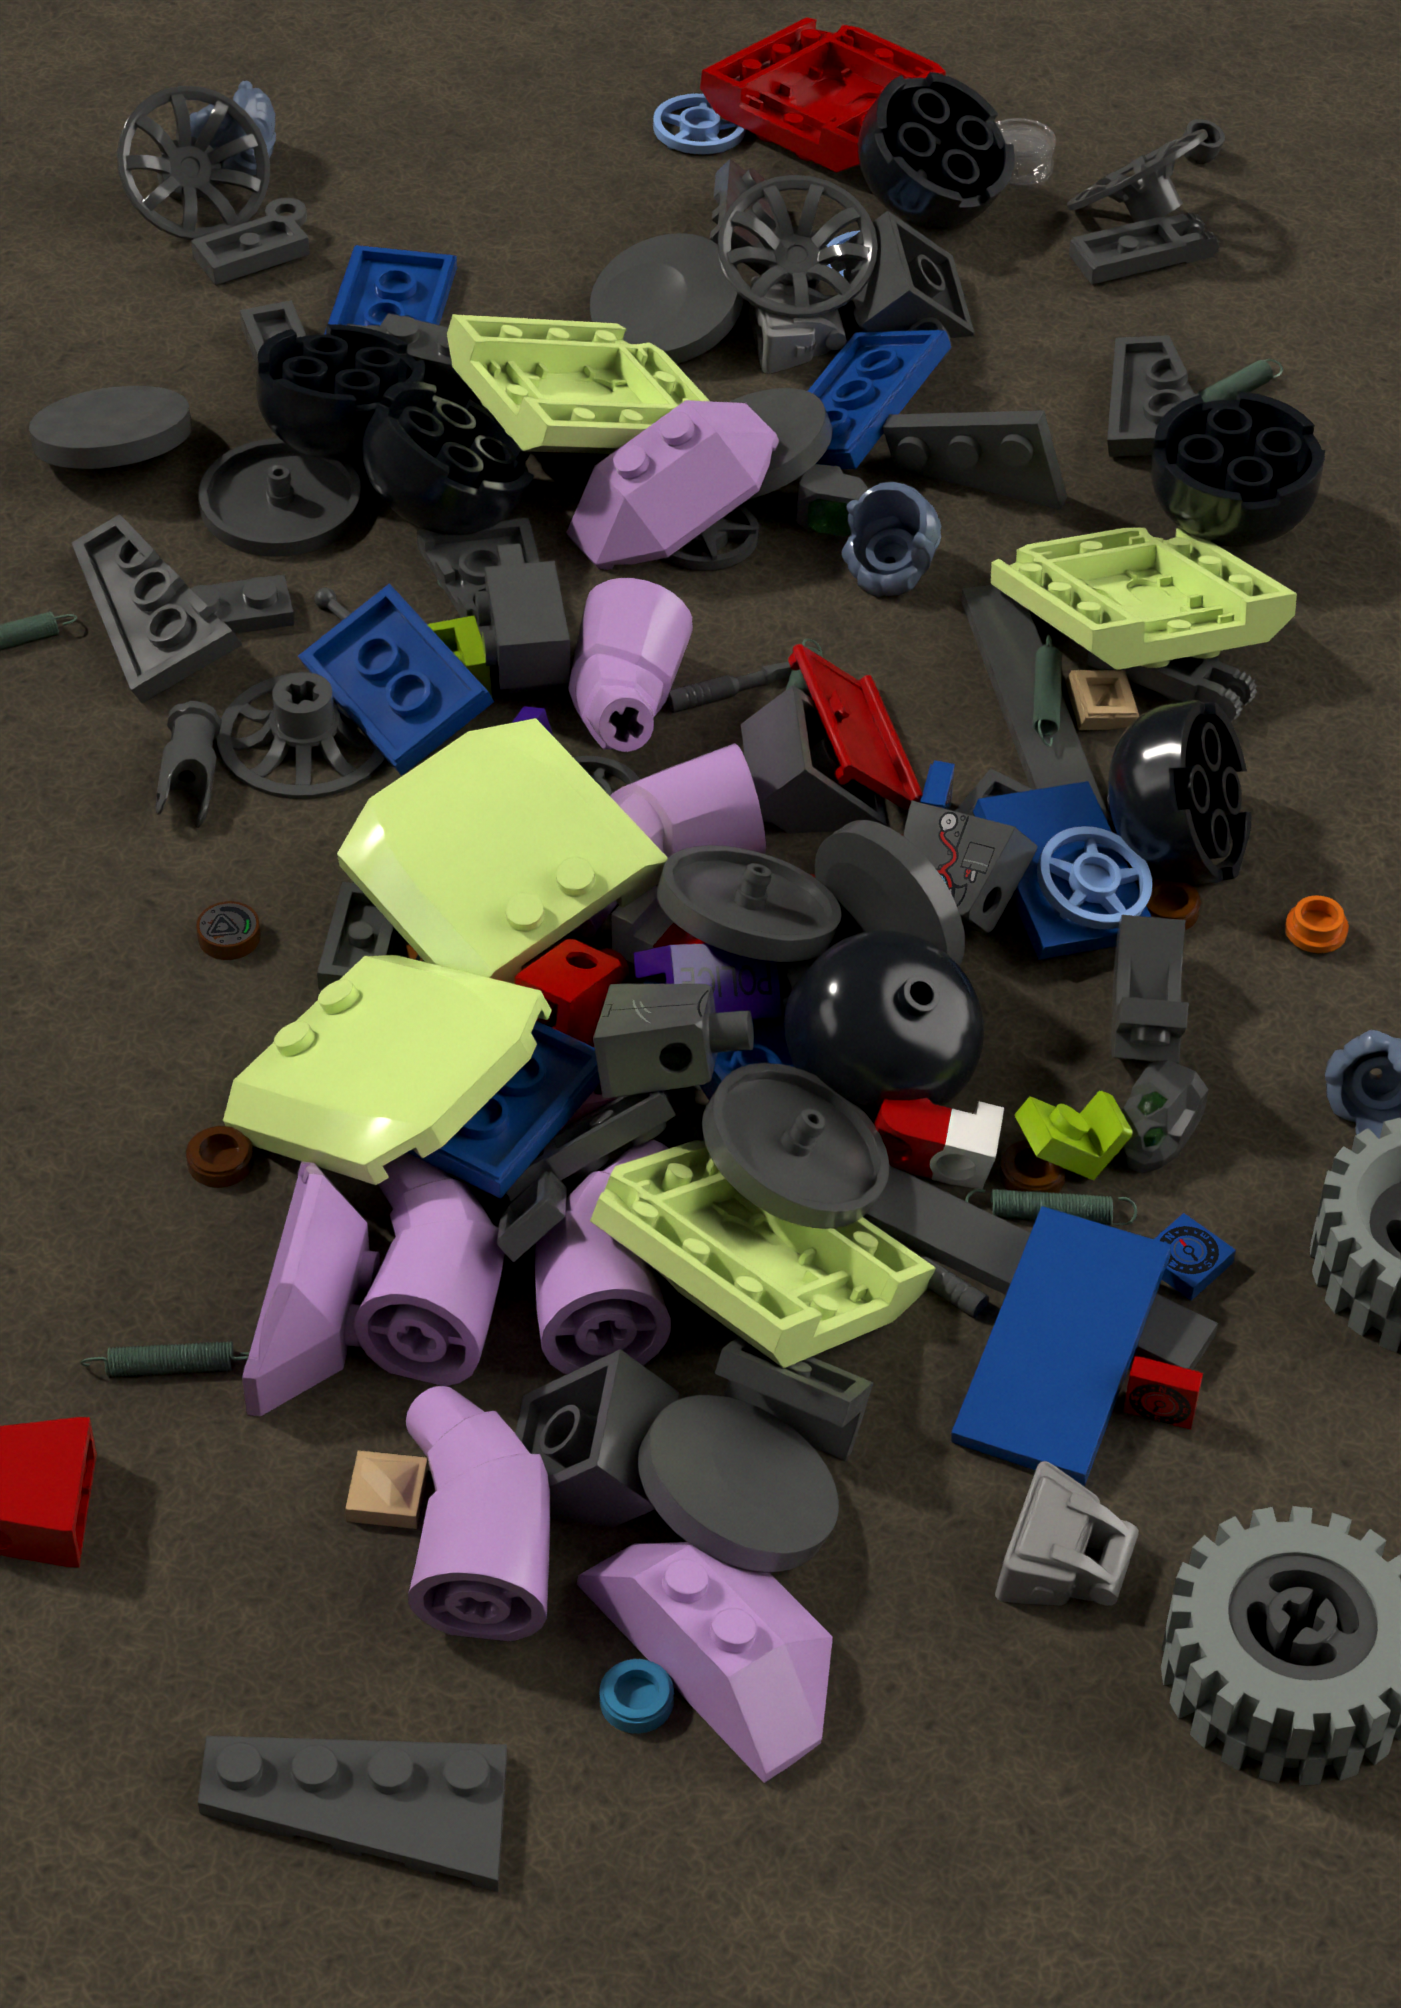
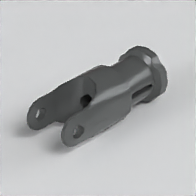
M189 701L177 704L169 711L167 726L172 735L171 741L163 750L156 797V814L160 815L170 790L182 789L191 791L199 801L196 827L198 828L206 819L209 811L217 758L212 749L213 740L220 733L222 723L216 710L206 703Z

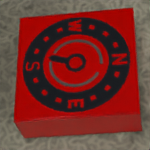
M1135 1356L1129 1375L1123 1412L1191 1430L1203 1373Z

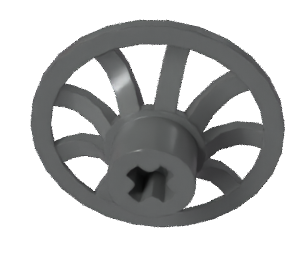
M183 85L166 88L152 94L135 108L126 120L119 136L117 148L118 174L126 195L145 220L170 235L193 240L246 223L258 211L265 198L270 180V160L267 145L260 129L242 107L217 91L204 87ZM185 100H198L214 105L208 120L197 138L191 137L190 116ZM168 102L172 104L176 121V139L173 141L159 124L147 116L155 108ZM228 113L238 122L247 135L213 150L209 144L215 136L225 114ZM137 127L154 140L161 151V157L130 155L131 142ZM246 150H254L256 177L239 171L221 169L220 163ZM145 169L157 172L159 186L143 199L135 185L131 170ZM216 184L240 186L252 191L248 202L237 215L229 201L215 188ZM168 196L176 200H182V225L167 220L153 209ZM202 197L209 201L217 209L224 223L212 227L196 228L197 198Z
M1198 130L1170 141L1160 148L1132 160L1131 163L1115 172L1107 174L1099 179L1098 182L1073 197L1067 203L1069 210L1082 208L1108 196L1118 203H1125L1134 223L1169 214L1183 204L1170 178L1174 172L1175 159L1204 141L1208 137L1206 130ZM1134 169L1135 174L1129 178L1124 176V174Z
M780 176L752 186L730 205L722 219L718 234V256L722 271L730 285L742 298L757 308L779 316L791 318L815 317L830 313L846 305L868 283L876 264L878 247L876 231L867 211L845 189L830 181L813 176ZM792 189L808 190L798 227H792L785 202L779 191ZM823 194L837 201L845 210L834 215L816 233L812 231L818 204ZM764 196L768 200L775 218L778 231L776 233L758 218L744 212L751 204ZM857 222L863 236L864 245L843 243L827 247L831 239L841 229L850 223ZM734 226L742 227L751 232L760 240L765 249L747 246L731 251V237ZM847 258L863 261L857 276L851 284L838 271L827 265L836 260ZM745 262H756L766 266L769 270L763 273L751 288L741 278L735 265ZM820 280L828 283L838 293V295L826 301L809 305L808 288L815 289ZM779 281L786 286L794 287L795 305L778 303L764 296Z
M310 672L289 673L269 678L241 693L226 708L222 715L221 729L217 736L219 755L226 768L239 781L260 792L291 799L319 798L335 795L354 788L376 773L387 759L366 736L351 730L347 726L354 722L341 708L334 704L335 700L333 699L331 684L324 677ZM272 691V710L261 711L249 704L261 695ZM239 715L264 725L261 730L248 737H231L233 725ZM333 737L347 746L375 749V751L357 769L346 761ZM273 740L271 748L263 761L250 770L238 759L234 751L263 747ZM291 746L296 747L295 785L278 783L264 778L283 762ZM318 746L326 762L343 777L330 782L311 785L312 747Z

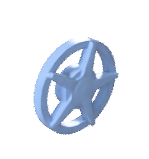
M698 93L680 95L666 100L658 106L653 116V130L656 137L663 144L667 145V148L690 154L725 152L738 145L744 139L746 129L725 119H720V115L709 108L711 105L704 94ZM690 107L685 109L681 115L671 114L672 111ZM662 121L679 126L680 132L676 135L671 134L664 128ZM737 127L729 136L722 139L718 138L719 130Z
M1081 826L1063 830L1048 841L1038 860V883L1047 901L1060 913L1061 918H1068L1086 927L1095 929L1118 928L1121 915L1139 916L1151 897L1152 876L1146 861L1137 855L1121 836L1105 829ZM1085 841L1084 853L1075 860L1074 864L1051 857L1058 848L1065 844ZM1096 843L1105 845L1118 852L1129 862L1132 868L1120 869L1113 859L1098 852ZM1050 872L1069 882V886L1074 892L1069 901L1055 886ZM1138 880L1140 887L1138 901L1126 910L1115 892L1119 885ZM1085 901L1100 903L1110 914L1092 913L1079 908V906Z

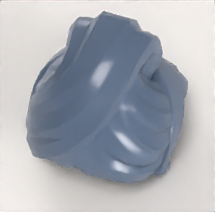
M242 81L234 94L233 101L250 115L260 129L267 145L270 159L276 141L274 108L270 98L261 89L253 88L249 81ZM210 104L200 111L189 115L191 137H198L214 105ZM226 113L209 146L215 150L247 134L238 122ZM246 150L223 161L222 169L239 171L252 176L256 175L254 150Z
M897 482L880 483L862 494L858 501L852 500L847 504L849 512L848 523L852 535L848 538L842 549L843 560L848 564V569L853 577L857 578L858 586L865 592L877 597L901 595L914 589L921 576L929 569L941 540V522L933 505L916 489Z
M1369 1030L1344 1045V1049L1335 1050L1327 1063L1324 1074L1327 1081L1326 1097L1329 1100L1332 1111L1343 1119L1355 1122L1356 1135L1369 1128L1380 1139L1383 1122L1401 1118V1038H1393L1380 1031ZM1378 1068L1382 1072L1379 1075H1373L1370 1071Z

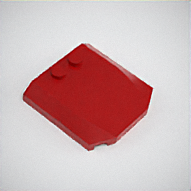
M808 17L702 70L700 89L715 113L720 115L721 118L755 133L760 140L778 144L794 152L800 159L813 161L836 173L859 164L858 137L863 119L872 104L893 79L900 75H903L904 79L926 78L930 72L946 74V71L938 63L864 29L843 24L835 33L817 30V19Z

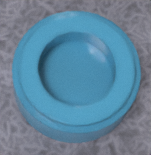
M630 1659L620 1662L609 1669L601 1681V1711L605 1719L621 1731L637 1734L650 1732L665 1723L672 1712L674 1705L672 1680L668 1673L654 1662L643 1659Z

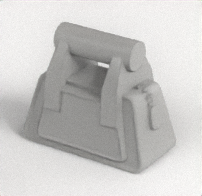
M752 277L751 288L760 277ZM779 281L764 296L778 303L795 305L794 287L786 286ZM808 288L809 305L832 298V296H825L812 288ZM749 302L748 317L761 369L764 373H774L807 363L812 360L813 356L824 355L831 350L843 348L847 342L838 309L815 317L791 318L774 315L757 308Z
M1047 1461L1040 1462L1036 1468L1005 1555L995 1596L1003 1602L1059 1606L1067 1603L1069 1597L1095 1601L1102 1605H1113L1117 1602L1139 1530L1132 1523L1120 1520L1107 1507L1100 1504L1099 1498L1053 1464ZM1086 1547L1102 1550L1098 1564L1090 1557L1084 1555Z

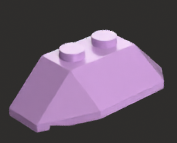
M685 400L595 465L566 533L587 558L600 569L609 570L613 569L614 565L637 564L669 557L760 490L770 464L772 451L776 450L779 442L777 434L746 403Z
M301 1161L296 1186L259 1321L243 1372L242 1381L247 1415L262 1416L341 1371L344 1368L349 1346L360 1347L355 1334L354 1319L361 1306L360 1301L363 1291L369 1292L379 1272L380 1254L369 1249L367 1222L315 1163Z
M688 1542L634 1543L578 1575L577 1585L649 1661L658 1664L668 1673L673 1687L763 1783L787 1769L821 1744L833 1637L769 1572L747 1570L724 1563L700 1551Z

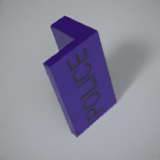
M707 943L667 945L634 952L636 978L666 977V984H707L713 989L716 1013L750 1011L752 1020L782 1017L777 962L740 956Z

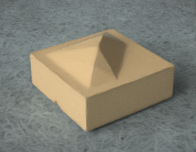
M1071 670L1065 686L1079 730L1128 727L1139 717L1125 670Z
M358 1450L345 1508L346 1522L417 1529L428 1475V1458Z

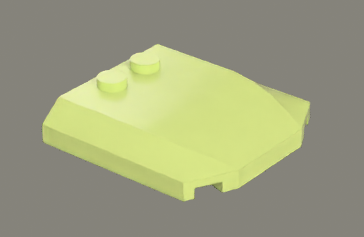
M452 314L447 332L452 367L481 400L482 405L492 413L505 432L512 437L523 451L612 454L685 400L710 401L662 349L650 342L629 344L624 341L626 328L617 323Z
M1121 528L1027 544L1017 549L1015 563L1008 565L1002 560L997 559L991 564V584L1116 670L1136 666L1161 668L1167 666L1170 660L1190 656L1202 659L1218 656L1222 650L1269 642L1295 616L1296 592L1213 542L1195 537L1181 528H1176V537L1169 540L1151 536L1146 528Z
M536 718L468 731L368 799L337 853L339 865L426 963L514 984L515 976L522 971L521 966L612 902L616 901L624 908L656 886L660 881L664 864L668 859Z
M398 955L364 956L340 980L325 987L320 992L318 1000L295 1022L283 1027L276 1034L274 1042L233 1080L223 1122L226 1126L233 1127L249 1138L252 1146L299 1161L315 1163L318 1167L377 1185L389 1178L383 1168L387 1163L410 1150L415 1151L421 1158H424L443 1147L531 1059L537 1046L531 1034L537 1018L548 1020L552 1010L541 990Z
M694 1140L615 1166L590 1219V1222L657 1270L680 1294L783 1368L892 1323L927 1290L929 1280L936 1267L863 1217L847 1226L821 1229L793 1224L767 1213L747 1200L725 1179L713 1162L705 1141Z

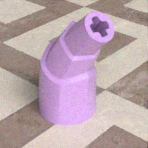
M635 578L608 580L596 585L589 592L585 602L568 690L582 721L603 750L634 751L642 747L649 740L653 731L654 716L660 711L667 700L693 631L692 616L684 602L673 592L646 580Z
M735 743L623 786L610 796L668 858L680 850L705 845L737 847L763 854L766 852L765 831L758 796L746 759L740 747ZM616 901L612 902L571 932L586 938L593 937L618 903Z
M652 1139L640 1145H633L604 1170L590 1173L566 1198L565 1217L536 1242V1304L541 1347L550 1365L564 1374L578 1370L620 1349L641 1365H644L660 1352L668 1340L671 1332V1318L665 1305L658 1271L590 1222L601 1193L604 1192L614 1167L669 1149L661 1142Z
M405 1153L383 1166L389 1178L378 1185L393 1208L390 1217L396 1237L389 1247L367 1296L357 1311L354 1319V1329L358 1342L366 1354L387 1372L437 1385L449 1386L458 1384L472 1376L480 1361L497 1296L505 1252L497 1245L499 1228L492 1224L482 1205L465 1182L453 1179L447 1172L409 1153Z
M436 1386L422 1392L413 1401L406 1417L408 1433L428 1458L436 1490L428 1500L415 1569L408 1593V1603L411 1610L423 1622L449 1635L514 1641L531 1636L543 1627L547 1619L550 1489L548 1473L541 1455L530 1454L513 1430L496 1411L484 1412L450 1387Z

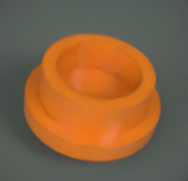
M1319 895L1308 896L1300 900L1288 913L1285 924V931L1289 940L1300 949L1312 953H1328L1340 948L1346 941L1349 929L1348 921L1340 904L1331 898Z

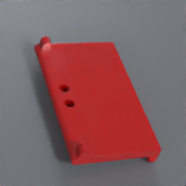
M795 645L792 649L793 653L788 657V662L792 670H801L840 763V767L835 771L838 782L846 784L851 779H854L904 810H909L912 800L921 803L923 792L873 677L866 675L857 680L804 645Z

